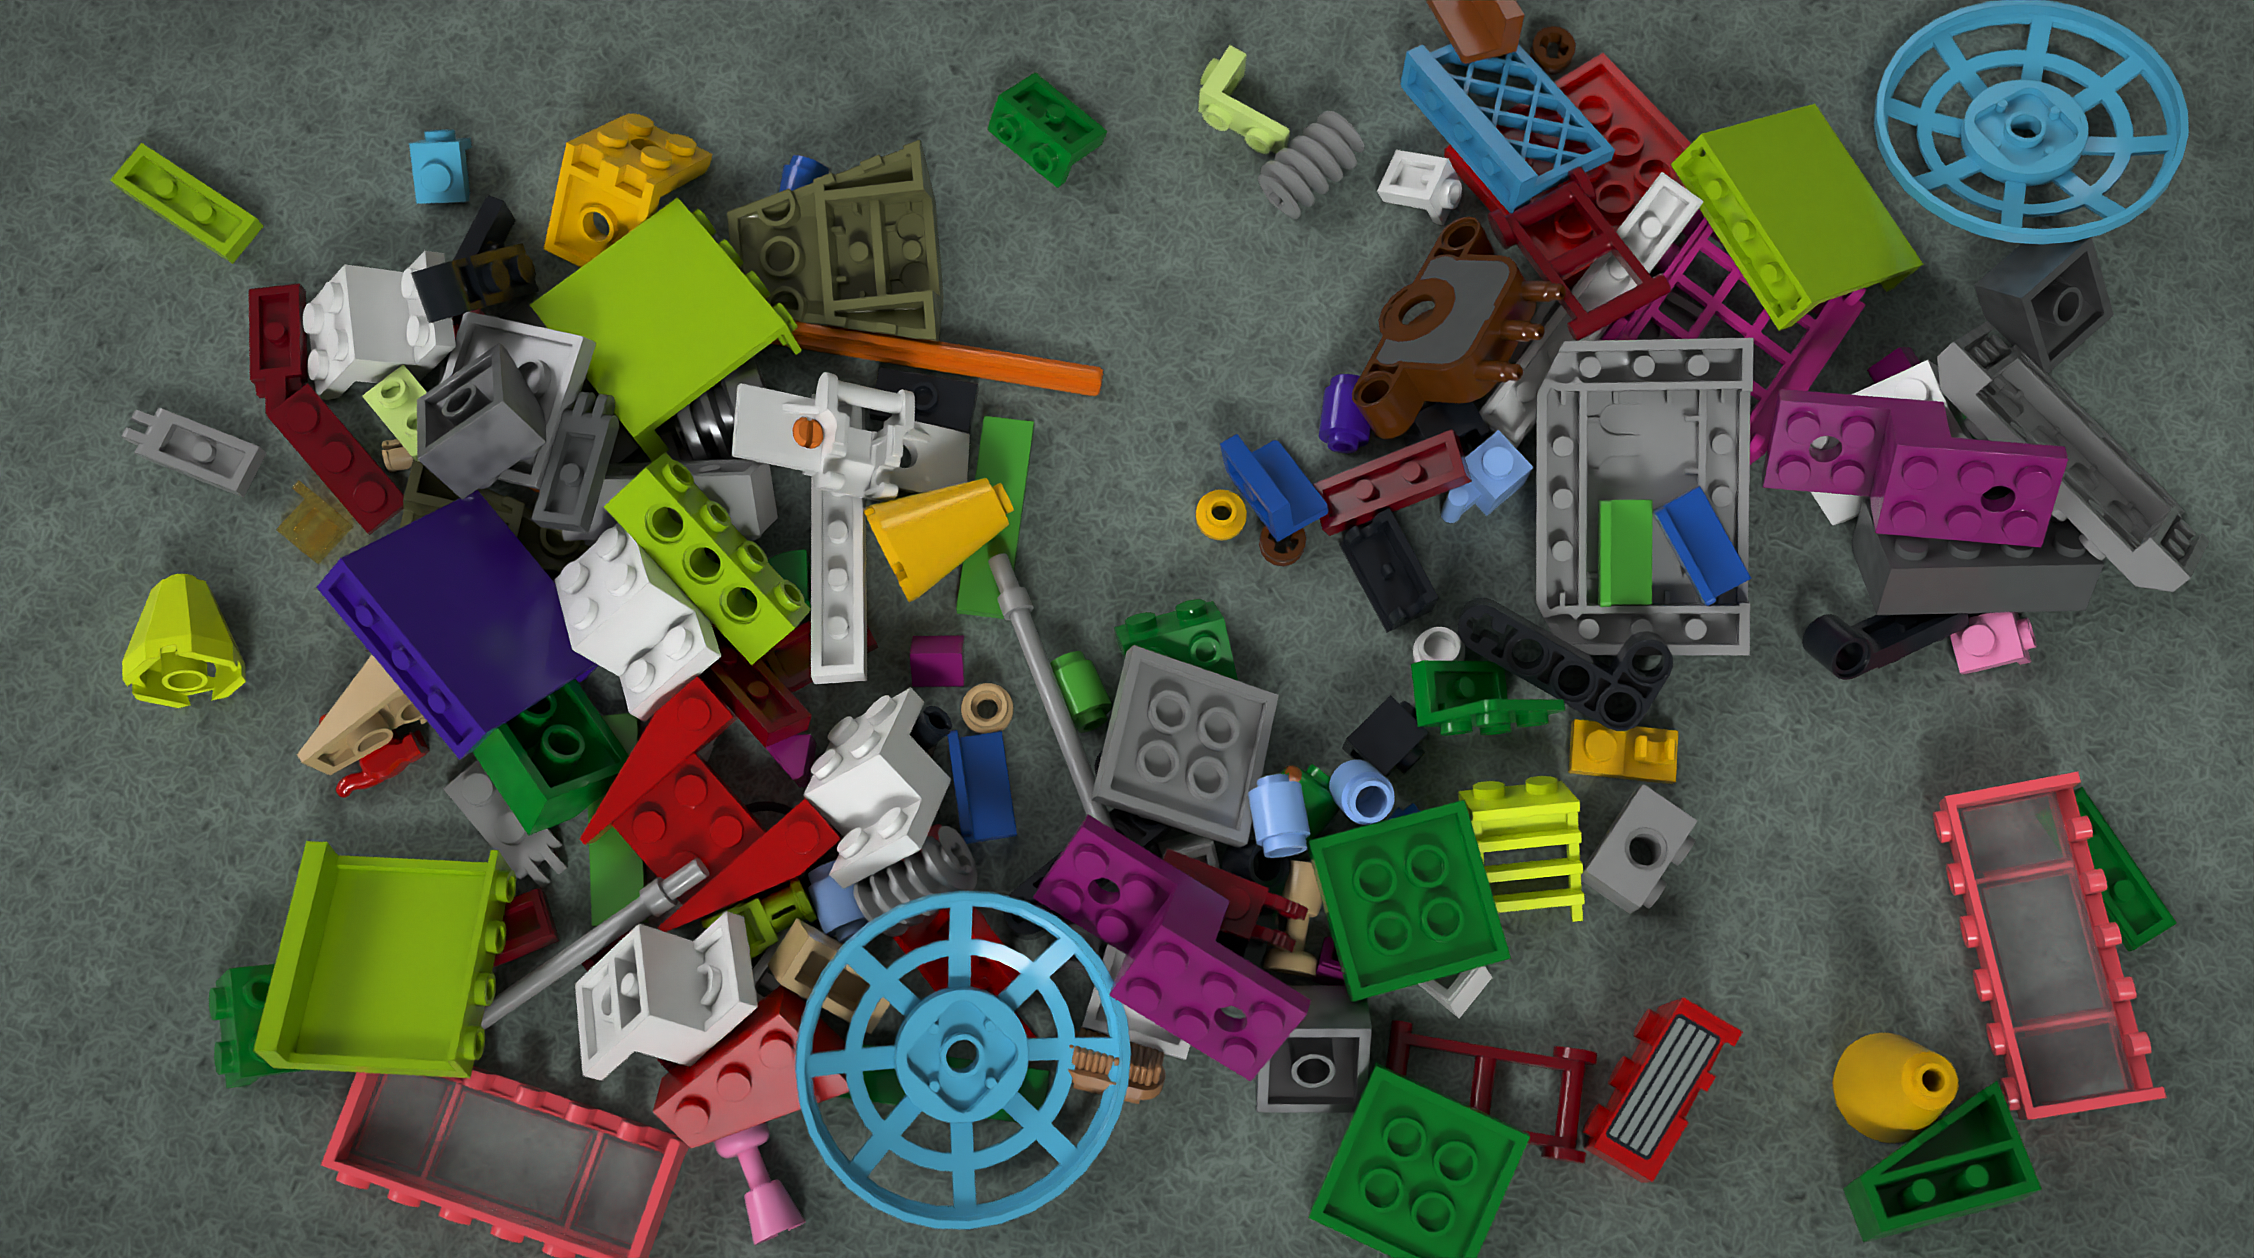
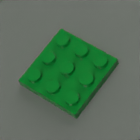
M1465 800L1307 842L1308 853L1350 1002L1511 959Z
M1375 1063L1309 1211L1308 1218L1392 1258H1477L1530 1139V1135L1519 1128Z

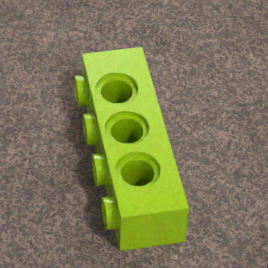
M666 452L642 470L603 506L751 665L794 630L811 611L810 607L804 602L801 591L792 582L784 580L768 563L764 551L756 543L747 540L735 528L727 511L717 502L711 501L694 483V478L690 471L680 462L672 460ZM668 507L680 514L683 524H679L671 518ZM704 547L713 550L718 555L720 564L708 558ZM741 587L750 590L755 595L757 603L748 600L743 595Z

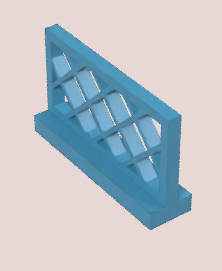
M1451 44L1433 52H1429L1424 45L1407 51L1400 83L1401 87L1509 213L1529 204L1533 196L1568 181V171L1579 166L1584 172H1587L1612 160L1615 149L1519 44L1517 52L1505 54L1506 59L1492 57L1467 64L1461 62ZM1452 63L1467 66V75L1462 77L1448 74L1442 65ZM1473 69L1502 74L1500 84L1472 79ZM1507 75L1528 79L1534 86V91L1506 86ZM1473 93L1497 98L1495 108L1477 106L1467 94ZM1502 100L1531 105L1529 115L1524 116L1500 111ZM1536 107L1557 111L1563 118V123L1534 118ZM1496 125L1525 130L1523 142L1505 138L1496 128ZM1531 132L1558 137V148L1529 143ZM1565 139L1586 143L1592 151L1585 155L1564 151ZM1525 157L1554 163V167L1552 170L1538 176L1525 161Z

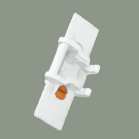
M824 372L819 378L816 399L746 384H739L737 386L732 457L801 470L803 475L812 476L815 489L880 502L895 499L898 490L919 494L967 482L970 434L916 422L915 396L912 391L902 389L898 393L839 381L836 374ZM842 402L891 413L892 417L884 421L883 429L878 432L849 427L850 416L837 410V403ZM903 445L911 454L909 468L900 467Z

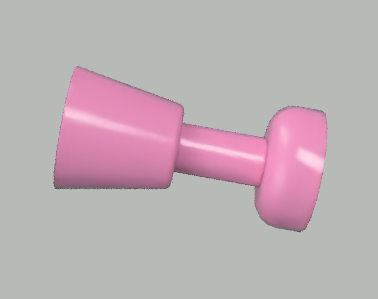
M766 1122L713 1141L720 1156L724 1158L737 1156L751 1190L744 1195L754 1245L768 1241L778 1236V1233L787 1229L790 1231L806 1222L782 1182L778 1179L774 1181L770 1179L758 1148L769 1138L770 1132Z

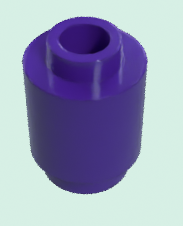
M1339 374L1333 376L1330 380V386L1324 390L1319 438L1324 443H1328V448L1334 452L1354 453L1358 450V447L1365 446L1369 442L1371 427L1352 400V391L1360 377L1358 375Z

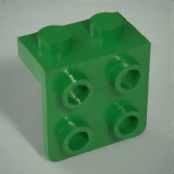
M1203 599L1188 600L1178 604L1175 607L1176 611L1155 616V613L1152 612L1135 614L1125 620V624L1114 627L1118 646L1124 659L1127 650L1135 645L1238 681L1225 620L1213 601L1206 603Z
M1423 660L1411 664L1418 727H1440V734L1443 736L1473 732L1472 727H1479L1480 735L1512 732L1511 723L1516 722L1517 727L1542 726L1549 724L1548 715L1566 711L1563 699H1508L1504 668L1492 661Z
M275 964L229 968L216 981V987L210 988V1016L213 1021H220L222 1040L215 1043V1068L218 1075L225 1074L226 1089L251 1085L262 1076L307 1071L303 1069L273 1068L253 1051Z

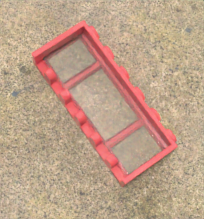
M2078 771L1948 795L1939 802L1941 811L1933 812V821L1940 843L1949 842L1954 863L1946 864L1950 889L1954 896L1963 895L1967 911L1966 916L1959 917L1962 937L1967 948L1976 947L1981 969L1973 970L1975 989L1981 1002H1990L1995 1021L1994 1023L1986 1024L1989 1044L1994 1056L2003 1055L2008 1077L2000 1078L2001 1091L2009 1110H2017L2019 1120H2032L2166 1098L2164 1087H2153L2145 1054L2152 1052L2150 1040L2145 1031H2138L2130 1002L2131 999L2137 997L2135 984L2130 976H2123L2116 946L2122 943L2121 932L2116 922L2109 923L2101 894L2107 890L2106 877L2102 869L2095 870L2087 842L2093 836L2092 825L2088 816H2080L2073 790L2081 782Z
M475 1066L472 1068L471 1078L356 1072L321 1166L338 1171L336 1180L348 1186L368 1189L370 1183L388 1188L390 1190L387 1198L397 1203L420 1207L421 1201L440 1206L441 1209L438 1215L449 1221L471 1225L474 1218L492 1224L490 1233L501 1239L522 1243L524 1236L544 1242L542 1252L556 1258H575L576 1254L587 1258H649L689 1146L675 1134Z

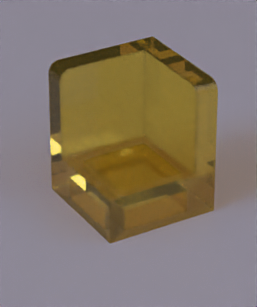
M298 480L291 488L303 497L304 500L276 530L314 562L319 564L354 526Z

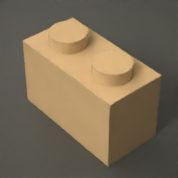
M797 918L767 965L780 985L808 999L821 972L843 944ZM847 964L834 981L822 1008L850 1023L856 1007L870 984ZM884 997L877 1003L868 1021L866 1032L872 1034L890 1005Z

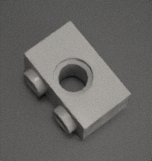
M1641 785L1631 794L1583 866L1581 881L1629 914L1640 909L1642 905L1650 909L1667 885V882L1662 880L1661 876L1670 862L1678 866L1693 847L1696 840L1689 836L1697 820L1646 785ZM1632 840L1641 841L1649 847L1652 855L1650 865H1641L1633 860L1629 852V845Z

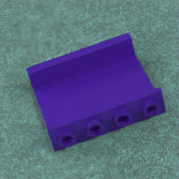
M478 490L464 499L459 498L340 558L316 587L459 760L474 751L496 728L576 678L579 683L582 682L600 666L572 650L556 584Z

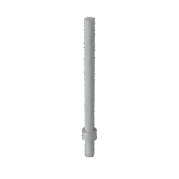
M998 554L988 561L1001 594L997 601L1004 619L1011 620L1086 815L1089 814L1115 830L1106 805L1091 800L1096 779L1030 614L1034 607L1027 589L1019 586L1008 555Z
M695 858L665 880L658 877L639 891V898L495 996L492 1004L485 1006L481 1026L484 1030L652 914L659 917L677 905V897L709 876L706 865L699 858Z

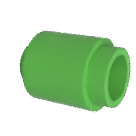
M1081 651L1070 652L1051 661L1050 665L1078 732L1085 733L1102 726L1107 721L1106 714L1110 712L1113 705L1093 662L1086 660Z

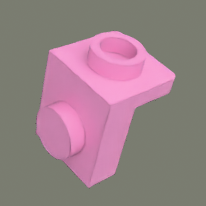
M2017 612L1984 613L1969 617V627L1950 635L1961 674L1978 672L2015 662L2020 665L2030 663L2031 659L2028 649L2037 647L2029 618L2020 619Z

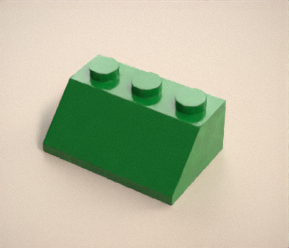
M573 679L496 728L472 751L528 836L575 818L590 804L606 794L629 757L576 679Z

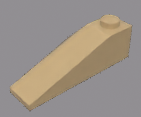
M371 655L298 752L297 756L303 764L332 775L388 744L393 737L392 730L417 720L424 724L427 720L374 656Z

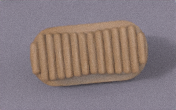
M1081 1028L1079 1033L1077 1030H1074L1075 1037H1109V1035L1106 1036L1104 1033L1099 1035L1097 1031H1086L1085 1028ZM1130 1042L1129 1082L1124 1101L1139 1104L1140 1100L1153 1099L1161 1093L1165 1081V1070L1162 1066L1165 1054L1157 1049ZM1076 1046L1072 1056V1064L1075 1065V1070L1068 1069L1073 1077V1088L1103 1095V1091L1109 1085L1117 1084L1110 1080L1108 1073L1113 1061L1115 1066L1119 1065V1058L1116 1057L1114 1059L1112 1055H1109L1107 1058L1105 1053L1101 1054L1098 1051L1094 1053L1093 1050L1081 1049L1080 1046Z

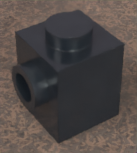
M1390 695L1346 738L1342 749L1353 760H1363L1372 764L1387 778L1396 768L1405 774L1425 754L1426 751L1420 744L1429 732L1424 727H1418L1415 707L1406 701H1402L1399 704Z

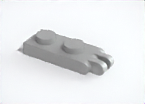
M158 408L154 416L135 410L131 420L146 427V432L143 434L126 427L121 435L126 441L138 445L134 452L136 455L243 498L267 454L261 447L162 408Z
M478 760L443 788L494 850H499L511 870H514L515 875L520 880L529 874L543 889L551 881L538 865L546 860L558 874H561L568 868L555 853L563 845L549 828L528 836Z

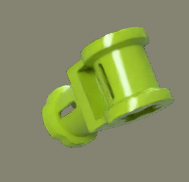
M797 876L790 879V886L770 896L760 899L758 893L707 914L701 918L700 922L703 928H708L726 911L743 916L750 947V959L766 950L767 947L779 942L777 933L791 927L797 918L801 921L806 919L810 923L818 918Z

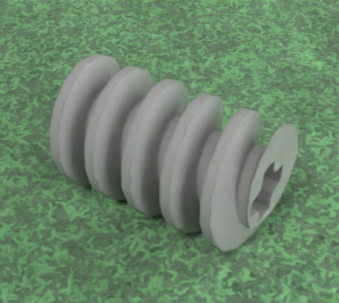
M1325 111L1318 116L1316 123H1312L1304 129L1302 136L1298 135L1293 138L1288 148H1283L1277 152L1274 161L1270 160L1262 166L1261 175L1258 176L1259 185L1268 200L1276 208L1281 210L1287 217L1293 220L1298 219L1301 216V211L1296 201L1306 207H1311L1315 204V198L1310 188L1321 195L1326 194L1329 191V185L1324 176L1333 182H1339L1343 178L1339 164L1348 170L1354 169L1357 166V160L1352 151L1363 152L1364 143L1358 132L1343 116L1334 111Z
M949 826L941 827L938 831L939 841L932 836H927L922 846V852L919 850L905 857L904 861L900 860L888 866L887 872L880 870L870 875V882L862 879L854 885L856 903L869 922L898 905L927 895L959 890L972 891L975 888L978 875L975 861L964 839L955 829ZM940 909L931 910L902 920L882 933L891 937L900 936L906 932L909 926L918 925L926 915L935 914Z

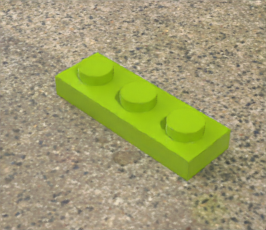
M143 143L136 148L110 179L119 190L231 264L237 260L264 227L256 217Z

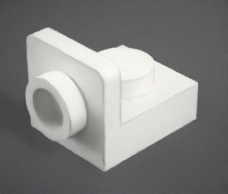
M1396 150L1377 192L1384 202L1426 209L1434 223L1444 225L1451 209H1455L1460 202L1462 185L1449 158Z

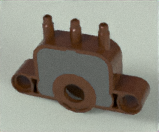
M1463 217L1451 222L1441 232L1414 282L1394 294L1383 307L1378 320L1379 330L1383 337L1352 391L1353 402L1378 437L1391 439L1409 429L1425 401L1469 403L1483 397L1492 390L1497 382L1520 380L1523 376V368L1520 364H1511L1508 361L1519 342L1541 340L1544 337L1545 329L1543 325L1531 323L1530 321L1537 306L1536 302L1562 300L1566 295V288L1563 284L1552 283L1551 281L1525 280L1518 266L1510 257L1498 255L1485 230L1476 218ZM1426 301H1432L1435 304L1434 308L1421 313L1409 322L1408 325L1403 324L1402 321L1405 314L1413 306Z

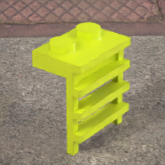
M1535 776L1526 779L1524 785L1505 786L1504 783L1498 781H1483L1474 784L1473 790L1458 791L1459 801L1465 800L1483 864L1484 852L1566 844L1567 858L1484 866L1489 883L1568 875V888L1494 895L1493 898L1497 912L1569 906L1572 922L1583 921L1582 904H1585V899L1581 888L1583 863L1580 860L1579 843H1582V838L1578 827L1580 801L1563 781H1558L1557 778L1552 776Z

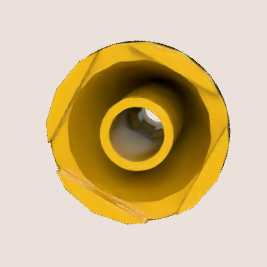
M983 478L872 504L864 508L863 511L908 602H912L1009 525L1006 514L1014 511V508L1001 482L991 486L989 480Z
M1874 1033L1856 1040L1845 1049L1837 1063L1832 1086L1836 1105L1850 1126L1873 1140L1885 1143H1900L1913 1139L1933 1124L1954 1099L1958 1089V1078L1952 1064L1932 1050L1901 1035Z

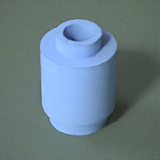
M1350 760L1341 764L1331 776L1329 790L1338 807L1352 821L1364 825L1374 824L1384 819L1391 811L1395 798L1394 789L1389 780L1372 764L1363 760Z
M1274 774L1258 779L1257 787L1248 792L1256 842L1257 845L1263 846L1264 856L1267 858H1280L1306 851L1308 849L1306 838L1310 836V829L1301 783L1289 781L1287 774Z
M835 861L813 869L807 874L811 883L807 891L823 933L830 937L837 936L838 941L843 943L847 942L869 921L859 909L854 898L855 884L843 889L829 875Z

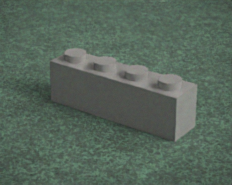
M747 459L678 461L690 471L697 487L711 501L717 502L727 511L731 518V523L747 540L753 541L760 538L762 533L778 518L769 464ZM652 462L609 464L589 534L562 530L564 540H584L585 545H594L604 531L613 528L618 523L603 506ZM668 507L671 518L675 522L683 524L680 514Z

